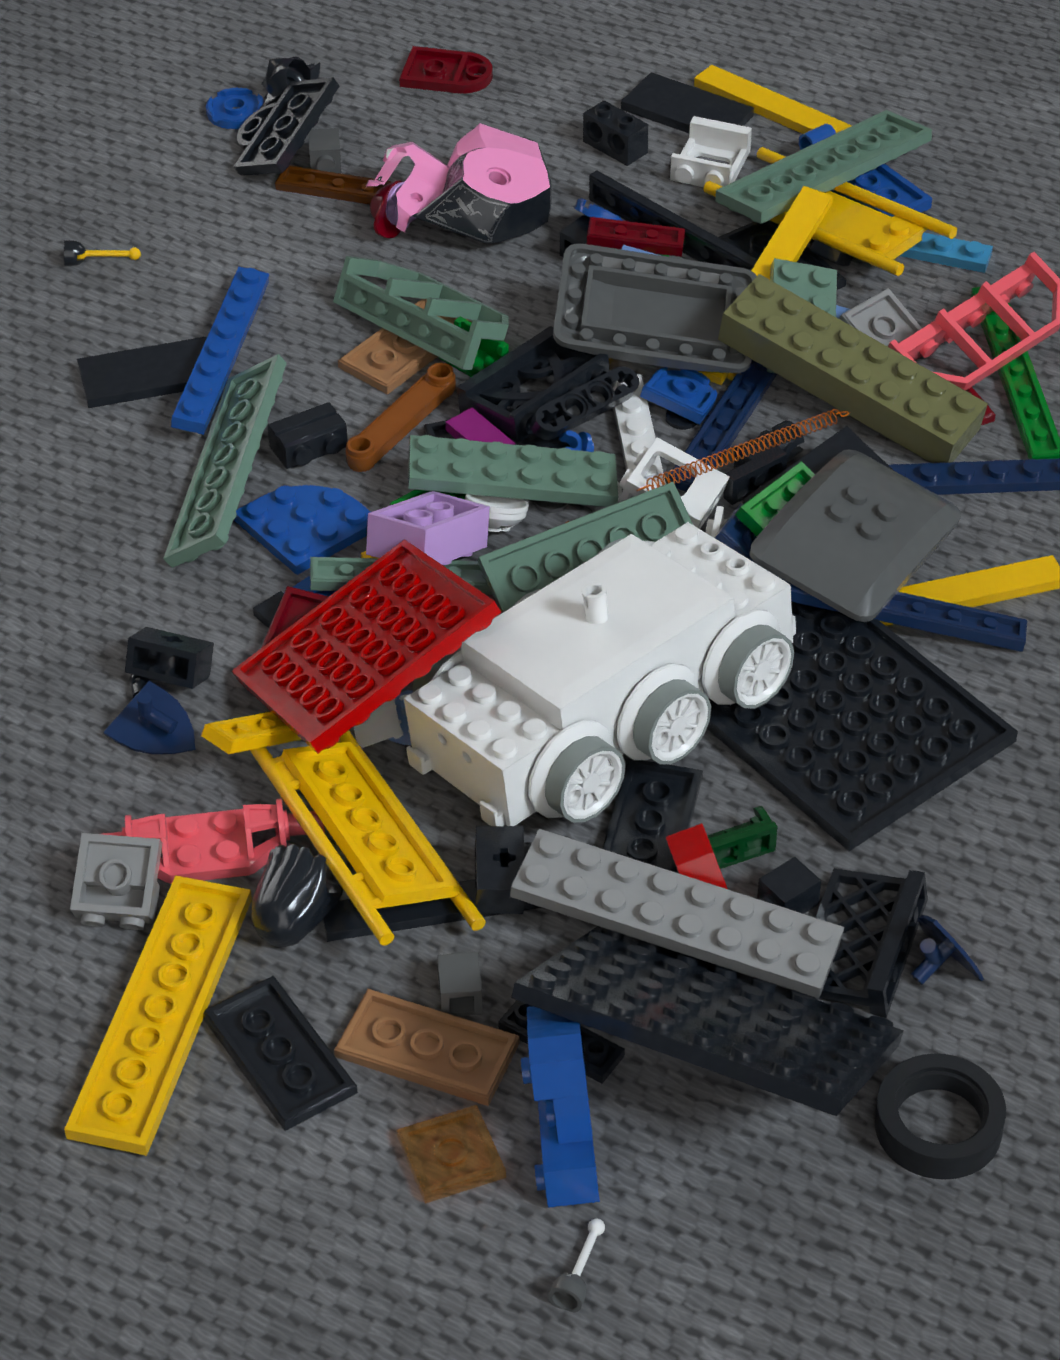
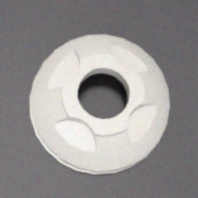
M465 495V500L490 506L488 531L492 532L510 531L511 527L517 525L526 517L529 507L528 502L523 499Z

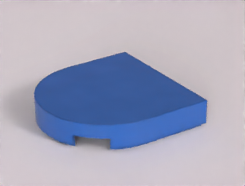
M668 367L657 370L643 386L640 397L700 425L713 409L718 394L716 389L713 390L709 385V378L695 370H668Z

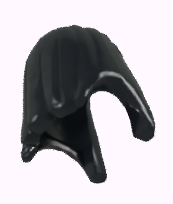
M288 844L287 847L284 845L276 846L269 853L264 872L253 896L251 912L253 926L258 936L272 945L287 947L298 944L335 907L343 893V888L340 885L333 884L328 891L326 887V858L323 855L313 856L309 848L302 847L300 849L296 844Z

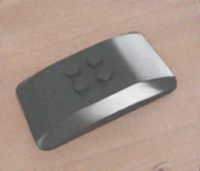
M573 244L564 253L553 337L563 347L594 355L600 353L607 354L608 358L695 371L741 373L750 367L752 359L719 341L718 336L724 311L757 276L751 270L740 267L588 244Z
M843 450L818 471L778 512L753 541L749 553L752 560L761 567L857 621L867 622L876 618L888 602L892 600L956 528L961 518V512L953 503L856 450Z

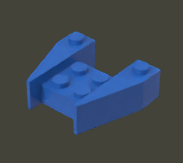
M527 1007L529 1057L521 1058L523 1084H532L534 1101H538L543 1164L534 1165L537 1191L546 1190L548 1208L600 1202L580 1023L537 1007Z

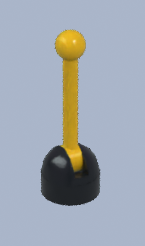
M64 240V266L80 265L87 256L130 257L132 260H137L140 258L141 252L136 247L130 250H86L84 245L78 241Z

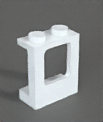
M693 116L690 122L689 139L681 154L673 153L671 155L670 180L704 187L707 181L723 187L734 182L750 153L752 128ZM702 156L729 162V164L704 160L696 157Z
M657 437L649 449L645 446L641 449L634 462L636 468L634 470L628 468L619 484V487L623 488L619 502L629 499L632 494L637 496L648 491L647 487L640 491L636 490L646 486L647 479L644 477L654 464L657 456H661L679 467L685 466L687 463L690 464L693 461L696 462L698 459ZM702 463V469H703L704 472H705V471H706V468H705L704 464ZM696 464L697 471L700 474V468ZM691 466V472L695 476V471ZM714 468L712 471L707 469V473L702 471L701 475L697 474L685 495L680 496L693 525L701 529L721 499L730 478Z

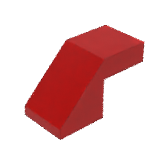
M703 823L666 837L679 874L728 889Z

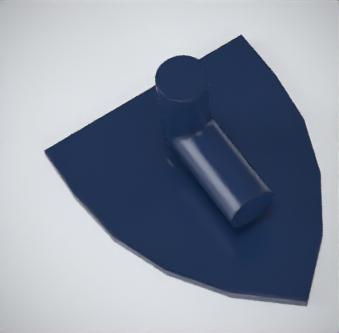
M148 681L103 732L105 736L118 744L142 753L176 754L195 750L194 730L188 714L178 700L151 681Z
M921 915L918 918L921 929L929 938L922 940L920 943V949L925 959L911 973V976L923 985L950 956L980 981L984 980L972 959L937 920L927 915Z

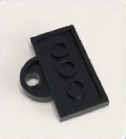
M334 77L292 81L277 103L266 105L249 116L237 133V141L244 149V152L233 166L237 173L243 176L283 173L289 167L290 161L297 150L303 146L305 138L311 129L316 126L320 115L332 102L334 94L340 87Z

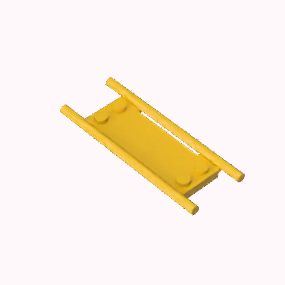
M764 147L759 148L757 152L758 159L770 164L786 157ZM707 181L703 190L705 193L716 197V190L723 186ZM845 182L833 190L895 216L891 217L832 191H827L825 193L833 195V203L811 239L818 240L836 250L896 276H900L904 271V264L894 259L922 241V234L927 229L953 239L957 234V227ZM787 212L777 215L769 221L780 225Z
M349 730L340 737L339 743H336L329 749L322 750L319 754L310 746L283 749L282 755L276 758L272 757L266 747L250 750L318 853L326 858L327 866L381 945L390 944L394 940V934L377 911L380 908L450 898L472 930L478 931L485 926L486 920ZM300 789L356 871V874L353 875L296 790Z

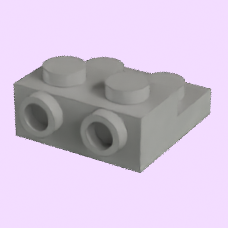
M81 833L70 906L74 916L81 918V924L104 927L105 920L120 921L121 928L143 930L144 923H155L160 889L157 879L163 844L160 839Z

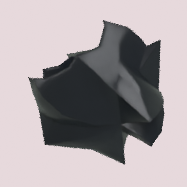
M296 56L269 59L266 76L261 83L267 90V94L264 96L266 100L261 108L277 103L290 82L319 79L320 62L314 65L315 63L306 65L304 60Z

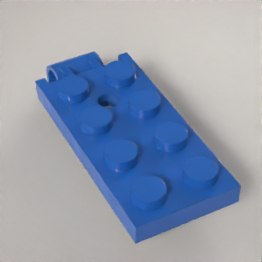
M830 124L821 125L800 135L799 147L801 150L836 134V131ZM882 164L876 169L856 177L854 180L847 181L921 213L932 206V197L886 164ZM831 190L832 192H834V193H836V194H839V195H841V196H843V197H846V198L851 199V200H853V201H855V202H858V203H860V204H863V205H865V206H867V207H870V208H872V209H875V210H877V211H879V212H882V213H884V214H886V215H889V216H891V217L895 216V215H892V214H890V213H887V212H885V211H883V210H880V209H878V208H875V207H873V206H871V205H868V204H866V203H863V202H861V201H859V200H856V199H854V198H851V197H849V196H847V195H844V194H842V193H839V192H837V191H835V190Z

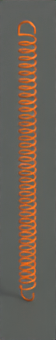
M832 409L821 415L818 414L816 417L813 416L770 434H765V436L744 442V444L735 445L733 448H728V450L719 451L717 454H712V456L703 457L701 460H696V462L693 461L685 466H680V468L677 467L669 472H664V474L648 478L646 486L636 491L646 487L650 491L649 486H651V489H655L653 481L656 483L657 488L660 487L659 479L662 485H665L664 477L668 483H671L669 474L672 476L674 484L675 481L680 483V479L682 481H685L686 478L691 479V475L696 477L697 474L701 475L702 471L704 472L702 463L706 468L704 473H707V469L712 471L713 468L717 469L718 466L723 467V463L728 465L729 462L738 461L739 457L741 458L739 449L743 454L741 459H744V455L749 457L750 454L754 455L755 452L759 453L760 450L765 451V447L769 450L771 446L775 447L776 444L780 445L781 442L785 444L786 440L790 442L791 438L795 440L796 436L800 438L801 435L806 436L807 433L811 434L812 431L816 432L817 429L821 430L822 427L826 428L827 425L832 426V423L837 424L836 415L840 414L841 417L849 415V412H839L837 409ZM831 413H833L836 418L835 423L832 420ZM826 415L829 416L831 424H828ZM821 417L824 418L826 426H823ZM816 419L819 420L821 428H818ZM811 421L815 424L816 430H813ZM806 423L810 426V432L806 428ZM801 425L805 429V434L801 431ZM796 427L800 431V436L796 433ZM791 429L795 433V438L791 435ZM785 431L788 432L790 440L787 439ZM780 432L783 434L785 442L781 440ZM775 434H776V435L778 436V438H779V441H780L779 444L776 442ZM770 436L774 440V446L770 442ZM765 438L769 443V448L765 444ZM759 441L763 443L764 450L761 449ZM754 442H755V443L757 444V446H758V449H759L758 452H757L756 449H755ZM749 444L753 448V454L750 452ZM744 446L748 451V456L744 452ZM733 450H734V451L736 452V454H737V457H738L737 460H736L735 457H734ZM728 452L732 456V462L729 460ZM723 454L727 459V464L723 460ZM717 456L720 458L722 462L721 466L718 463ZM712 458L716 462V468L713 465ZM707 460L711 465V470L707 466ZM696 464L700 468V474L697 471ZM691 466L695 471V476L691 472ZM685 469H687L688 472H689V475H690L689 478H688L687 475H686V470H685ZM680 470L682 471V473H683V475H684V480L682 479V477H681V475H680ZM675 473L679 478V482L675 478ZM650 479H652V485H648Z

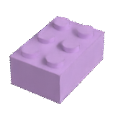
M431 491L368 513L366 554L381 558L405 539L442 565L451 564L452 560L460 557L472 556L473 552L487 547L490 506Z

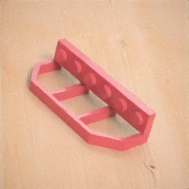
M1035 252L1029 254L1024 265L992 285L986 281L981 285L976 295L949 312L943 308L938 312L935 321L900 343L895 339L892 340L888 347L916 362L915 360L921 356L927 358L932 355L943 342L951 343L954 341L979 369L966 377L938 372L933 373L966 391L1059 330L1060 278ZM1035 275L1053 293L1052 322L1036 332L1008 304L1014 297L1022 298L1033 288L1034 284L1032 281ZM992 311L1022 340L993 360L964 331L969 326L972 328L978 326L986 318V315Z

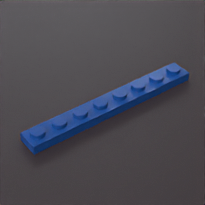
M238 267L172 415V428L202 435L205 434L269 283V273L261 272L254 268Z

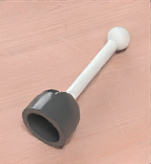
M598 1218L592 1219L588 1223L589 1234L572 1274H561L550 1288L548 1299L554 1307L575 1313L581 1309L584 1303L587 1289L585 1281L580 1275L597 1236H600L605 1231L604 1222Z

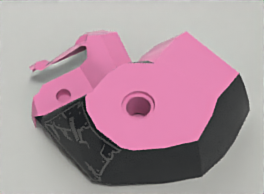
M481 123L457 142L447 165L414 142L391 146L386 150L383 158L385 164L375 180H369L366 187L378 186L379 184L384 185L401 159L405 156H410L415 166L410 176L396 193L398 200L396 228L405 233L408 221L413 216L484 243L502 242L530 233L548 222L552 204L550 174L538 143Z

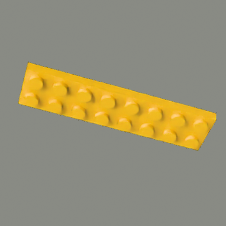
M175 875L64 1128L66 1139L147 1156L203 1021V1013L209 1006L251 904L252 895L250 889Z

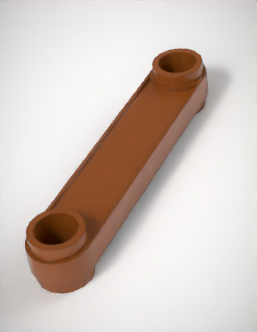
M435 363L429 366L425 375L360 434L348 440L345 452L346 462L350 469L356 472H366L372 469L386 453L447 397L454 393L456 389V376L451 365Z

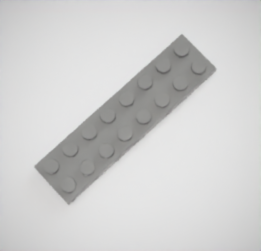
M542 829L538 830L514 879L510 892V897L816 998H819L844 932V927Z

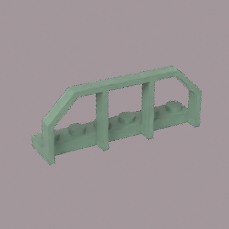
M346 256L333 300L334 303L464 370H472L481 339L504 341L509 326V316L423 273L376 259ZM357 275L373 276L388 280L386 288L383 289ZM399 296L427 299L425 308L422 309ZM438 316L452 318L461 316L464 319H472L470 330L467 332Z

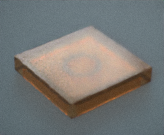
M477 1105L397 1129V1138L425 1204L506 1178V1169Z

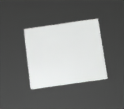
M394 699L383 703L374 710L364 723L354 726L356 741L361 748L402 734Z

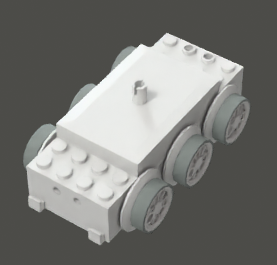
M689 522L656 542L642 541L633 534L624 539L621 538L613 541L599 551L596 556L551 584L524 595L512 608L492 619V623L486 629L474 633L462 643V646L456 652L444 656L432 666L425 676L415 679L413 693L404 698L412 747H406L409 765L422 775L431 770L435 771L478 803L482 820L490 826H515L535 812H539L546 818L564 816L573 823L586 822L597 817L610 805L619 792L625 773V761L622 756L624 753L633 760L653 759L659 764H673L683 759L695 749L704 736L711 714L709 698L716 704L731 705L737 703L743 708H757L767 703L779 692L789 676L794 658L792 643L793 635L796 634L795 616L792 615L791 586Z

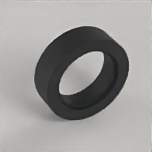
M948 1054L919 1055L899 1063L883 1079L877 1096L875 1131L883 1150L902 1168L927 1178L941 1180L957 1179L981 1170L996 1155L1002 1141L1006 1119V1103L996 1081L975 1063ZM945 1090L966 1099L977 1111L981 1120V1126L973 1136L955 1144L932 1143L917 1137L907 1129L900 1118L899 1108L907 1098L918 1092Z

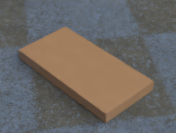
M421 299L414 305L424 309L427 299ZM438 316L452 324H454V320L457 319L452 317ZM381 328L338 360V368L388 395L438 356Z
M367 989L335 1047L334 1054L336 1058L489 1106L515 1054L520 1038L518 1035Z

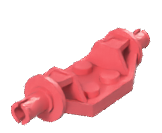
M282 798L276 799V804L243 805V809L165 817V814H158L132 820L131 815H125V827H122L121 832L103 833L104 835L160 839L163 843V858H160L158 879L172 884L175 875L203 881L252 875L266 865L270 851L275 849L276 846L284 845L287 847L286 841H290L291 836L306 835L294 815L287 813V810H283ZM310 811L325 833L324 825L315 811ZM275 828L276 836L253 848L252 833Z

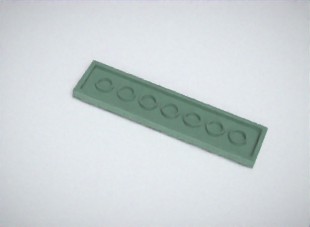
M885 110L716 190L715 202L728 207L731 211L751 218L754 222L765 223L777 215L788 212L803 186L824 193L831 191L847 181L854 180L856 177L932 141V129Z
M279 354L228 378L163 557L172 568L184 562L190 563L198 558V556L211 550H219L228 541V534L232 522L237 515L236 510L239 501L244 494V487L252 470V463L260 447L263 431L268 424L267 420L275 403L278 387L283 380L282 376L287 363Z

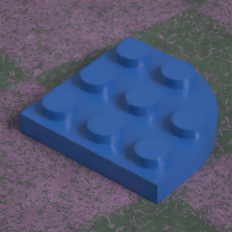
M313 485L281 486L275 491L265 494L237 509L234 521L292 572L298 575L310 568V557H330L366 537L368 513L371 511L338 488Z

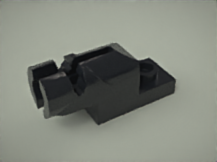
M785 420L773 426L772 431L765 430L755 438L765 436V434H770L794 423ZM796 427V433L800 436V431ZM791 429V435L795 438V433ZM785 431L787 439L790 440L788 432ZM780 432L781 440L785 442V438ZM775 434L776 442L779 444V443H780L779 438H778V436ZM803 435L800 438L796 436L795 440L791 438L790 442L786 440L785 444L781 442L780 445L771 446L769 450L765 447V451L760 450L759 453L755 452L754 455L750 454L749 457L744 455V459H741L743 454L739 449L741 458L739 457L738 461L734 460L733 469L725 473L730 478L725 487L723 498L731 505H734L787 469V462L804 451L803 448L798 446L805 442ZM770 436V442L774 446V440ZM765 438V444L769 448V443ZM759 441L761 449L764 450L763 443ZM754 442L755 449H756V451L758 452V451H759L758 446H757V444ZM749 444L750 452L753 454V448ZM744 446V452L748 456V451ZM734 451V457L737 460L738 457L736 452Z

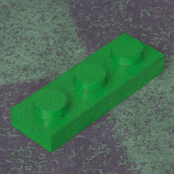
M801 461L742 505L735 516L758 536L778 512L815 474Z

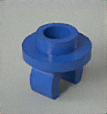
M568 430L559 437L560 441L570 445V447L566 446L565 448L594 452V443L589 433L580 432L577 434L574 431Z

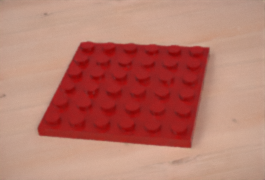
M404 539L231 672L251 694L319 754L322 750L333 747L340 737L352 727L364 723L371 713L383 703L395 699L401 693V690L413 680L425 676L432 666L444 656L456 652L462 646V643L474 633L486 629L492 623V619L501 613V610L493 599Z

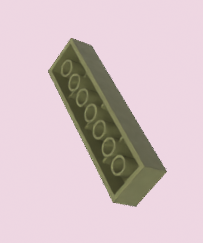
M761 274L748 285L723 313L718 336L719 341L840 411H848L849 416L930 463L953 462L980 430L988 403Z

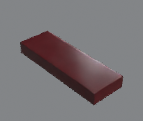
M590 217L586 244L614 249H622V246L626 245L654 254L682 257L685 229Z

